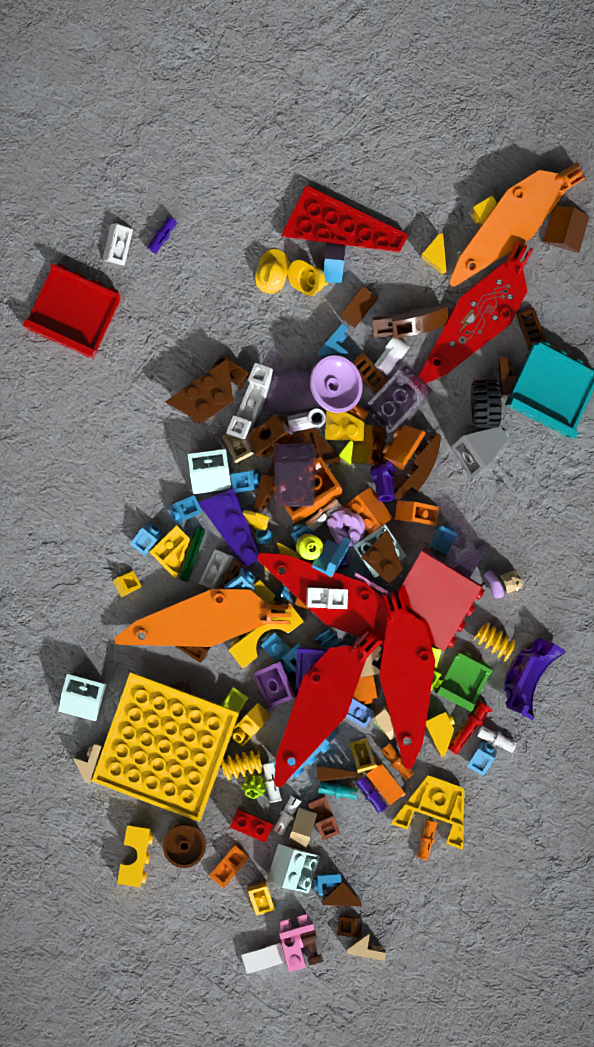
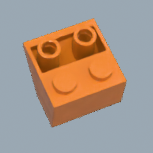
M371 487L357 495L343 507L351 509L350 512L358 513L362 517L366 527L363 539L393 518L385 505L377 500V495Z

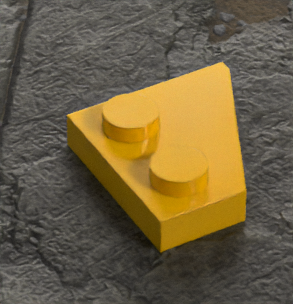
M326 410L325 440L364 441L365 422L347 412L334 413Z
M176 525L149 553L176 578L190 538Z

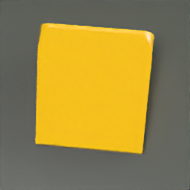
M243 510V514L252 528L266 531L269 521L268 516Z
M134 570L113 580L121 597L142 587Z

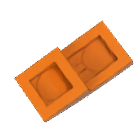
M234 845L210 873L209 877L221 888H224L249 857Z

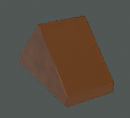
M343 881L322 899L323 905L362 907L361 900Z

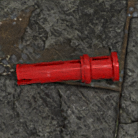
M478 700V705L472 713L468 714L467 718L469 719L450 743L448 749L458 755L475 729L483 725L482 721L493 710Z

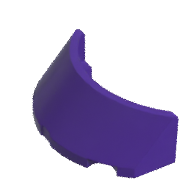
M541 638L535 640L534 644L528 649L523 648L512 661L505 678L506 707L533 721L535 718L533 713V697L537 683L548 666L564 655L566 651L556 644Z

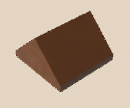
M555 206L551 211L542 243L579 253L589 216L574 207Z

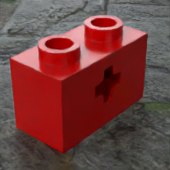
M238 808L230 828L266 843L273 823Z

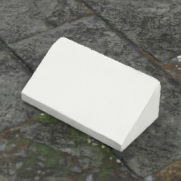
M117 223L110 225L103 261L125 265L133 232L132 228Z
M215 549L199 584L210 589H218L223 581L224 572L227 573L232 565L231 561L236 558Z

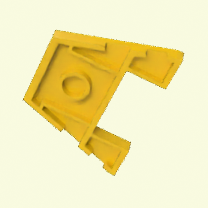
M427 775L394 817L391 824L408 830L414 811L452 824L446 844L463 850L464 788Z

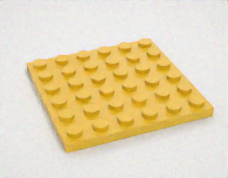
M130 672L92 782L200 822L239 712Z

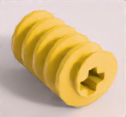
M486 622L480 627L472 641L479 638L478 645L485 642L484 649L491 646V653L493 654L498 651V658L505 655V662L515 648L516 640L512 639L508 642L509 635H505L502 638L503 631L500 630L495 633L496 627L493 626L489 629L490 623Z
M250 750L249 756L242 752V758L235 754L234 760L228 755L227 761L225 762L223 759L221 762L224 776L228 780H231L232 774L236 779L239 778V772H241L243 777H246L247 770L251 775H254L255 769L258 773L262 772L259 750H257V755L254 754L253 750Z

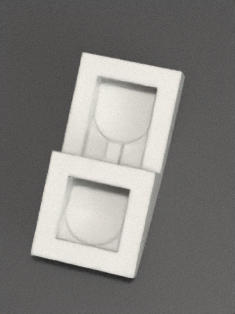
M307 587L306 607L347 609L348 589Z
M281 943L241 954L246 974L286 962Z

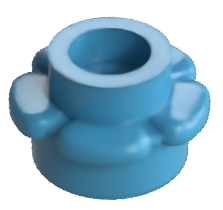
M267 527L266 531L258 530L255 536L258 543L268 544L272 541L274 534Z

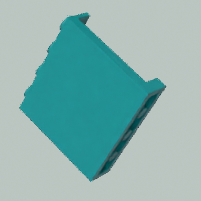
M547 342L533 343L505 402V406L569 439H576L579 433L576 431V428L594 391V368L585 367L583 365L584 362L579 359L573 358L572 360L568 358V354L564 351L551 349V345Z

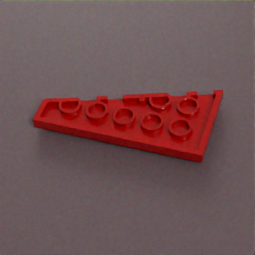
M306 185L281 237L400 253L408 234Z

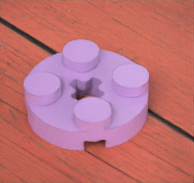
M341 508L333 513L328 519L327 524L336 544L340 545L343 538L346 537L351 540L349 546H354L363 539L366 527L362 517L358 513L350 512L351 509ZM344 524H345L346 526H349L350 529L347 530V529L345 528Z

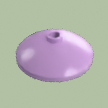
M333 355L321 359L314 366L310 377L312 394L320 406L334 413L346 412L356 406L362 394V379L359 371L351 361L344 357Z

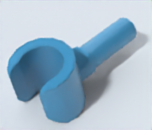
M282 585V588L276 591V597L281 602L283 599L288 601L291 596L286 591L287 587L285 585Z

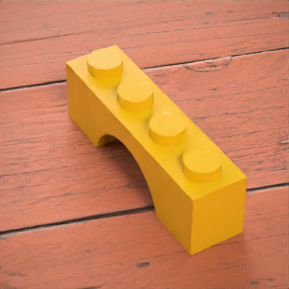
M292 605L291 609L288 610L275 609L277 612H290L291 617H272V620H291V624H266L246 632L247 636L242 640L237 638L229 644L231 646L229 652L242 668L258 657L257 642L263 633L268 630L279 629L289 634L304 622Z

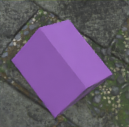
M281 662L253 673L268 709L295 698Z

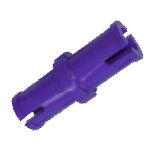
M167 216L160 229L155 231L156 235L146 248L157 254L163 243L168 241V236L178 223Z
M366 776L355 782L365 795L366 801L373 805L378 814L388 807L378 794L377 788L374 789Z

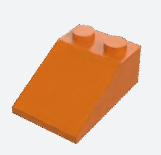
M406 425L402 429L398 427L392 436L395 438L392 445L388 443L382 452L385 454L383 459L391 462L393 466L403 471L426 432Z

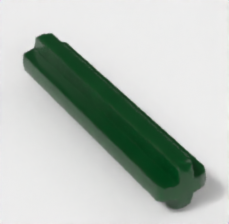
M195 527L179 574V579L182 581H189L205 534V529L202 527Z

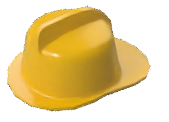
M279 249L268 250L259 261L255 281L257 287L265 293H276L285 284L290 262L288 256Z
M293 261L288 268V279L291 286L307 296H314L324 286L328 285V282L325 281L324 272L305 261Z

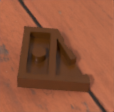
M387 530L361 557L388 584L403 570Z

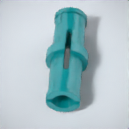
M320 781L319 786L325 788H319L318 793L334 795L335 798L345 797L357 800V794L350 792L358 793L359 788L343 786L342 783L332 784Z

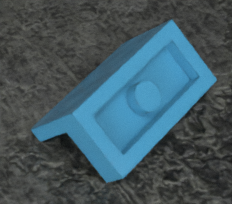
M344 537L340 545L327 540L321 555L313 562L312 568L332 577L347 553L351 540Z

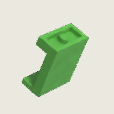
M463 651L462 654L459 652L456 654L436 694L472 712L475 702L493 670L489 669L490 664L482 660L478 663L472 660L473 656Z

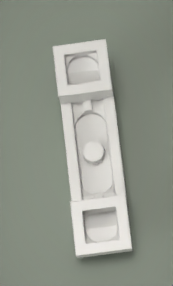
M257 363L254 364L248 378L250 384L237 415L232 417L226 432L227 434L243 440L246 438L264 404L271 382L272 368Z

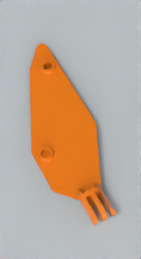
M575 162L559 173L537 170L508 188L459 256L449 280L450 285L457 286L511 252L517 240L522 245L532 239L566 190L586 179L585 175H582L583 171L580 168V164Z
M211 589L135 621L118 634L114 641L118 645L212 647L266 624H291V620H272V617H291L290 612H272V609H291V605H268L252 590ZM140 632L145 633V639L139 637Z

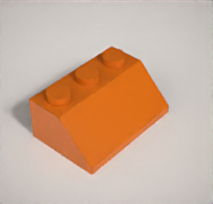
M321 457L272 487L295 525L332 502L335 498L337 499L343 495L341 486Z

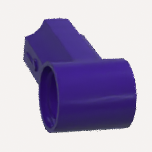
M388 461L370 468L371 478L375 482L377 500L380 502H389L395 497L392 478L395 477V470L392 463Z

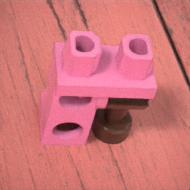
M307 913L297 916L299 927L292 928L290 918L280 921L281 932L279 935L289 972L306 967L301 950L302 947L307 946L310 957L307 958L309 966L324 961L322 954L317 952L315 927Z

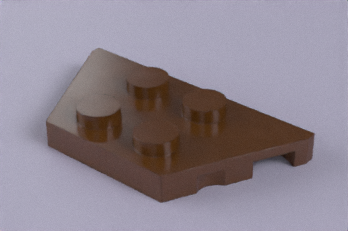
M223 361L166 400L167 405L174 407L200 423H204L233 403L228 361Z
M316 428L292 432L294 437L274 451L268 475L277 476L296 472L319 457L323 459L326 465L341 462V459Z

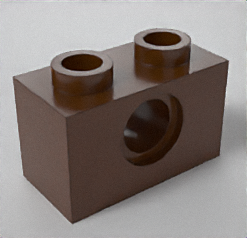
M275 414L269 416L262 425L255 427L246 438L256 455L267 458L293 438L294 434L286 420Z

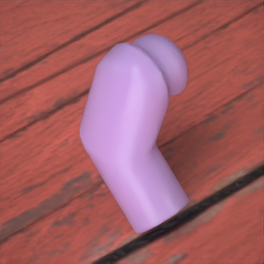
M491 570L487 571L484 577L490 582L491 594L495 598H502L504 596L502 581Z

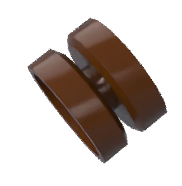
M183 823L176 825L164 838V856L169 863L176 867H193L200 862L206 852L207 842L205 835L200 828L193 824ZM184 842L188 844L186 850H183V847H181V844Z

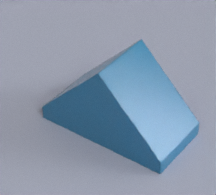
M326 245L324 274L325 281L342 284L345 256L344 245Z

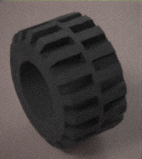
M497 379L474 380L472 383L471 415L475 428H498L501 423V388Z

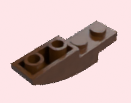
M447 305L416 308L409 309V313L372 317L374 338L394 336V339L408 337L445 326L448 321Z
M439 433L436 436L432 434L425 442L427 444L423 451L419 449L412 457L415 459L412 464L417 469L412 468L405 476L408 480L404 484L400 482L394 489L395 500L400 501L410 488L417 493L425 483L439 453L441 435Z

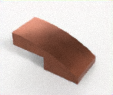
M322 795L308 801L310 811L317 813L315 823L322 840L340 834L326 796Z

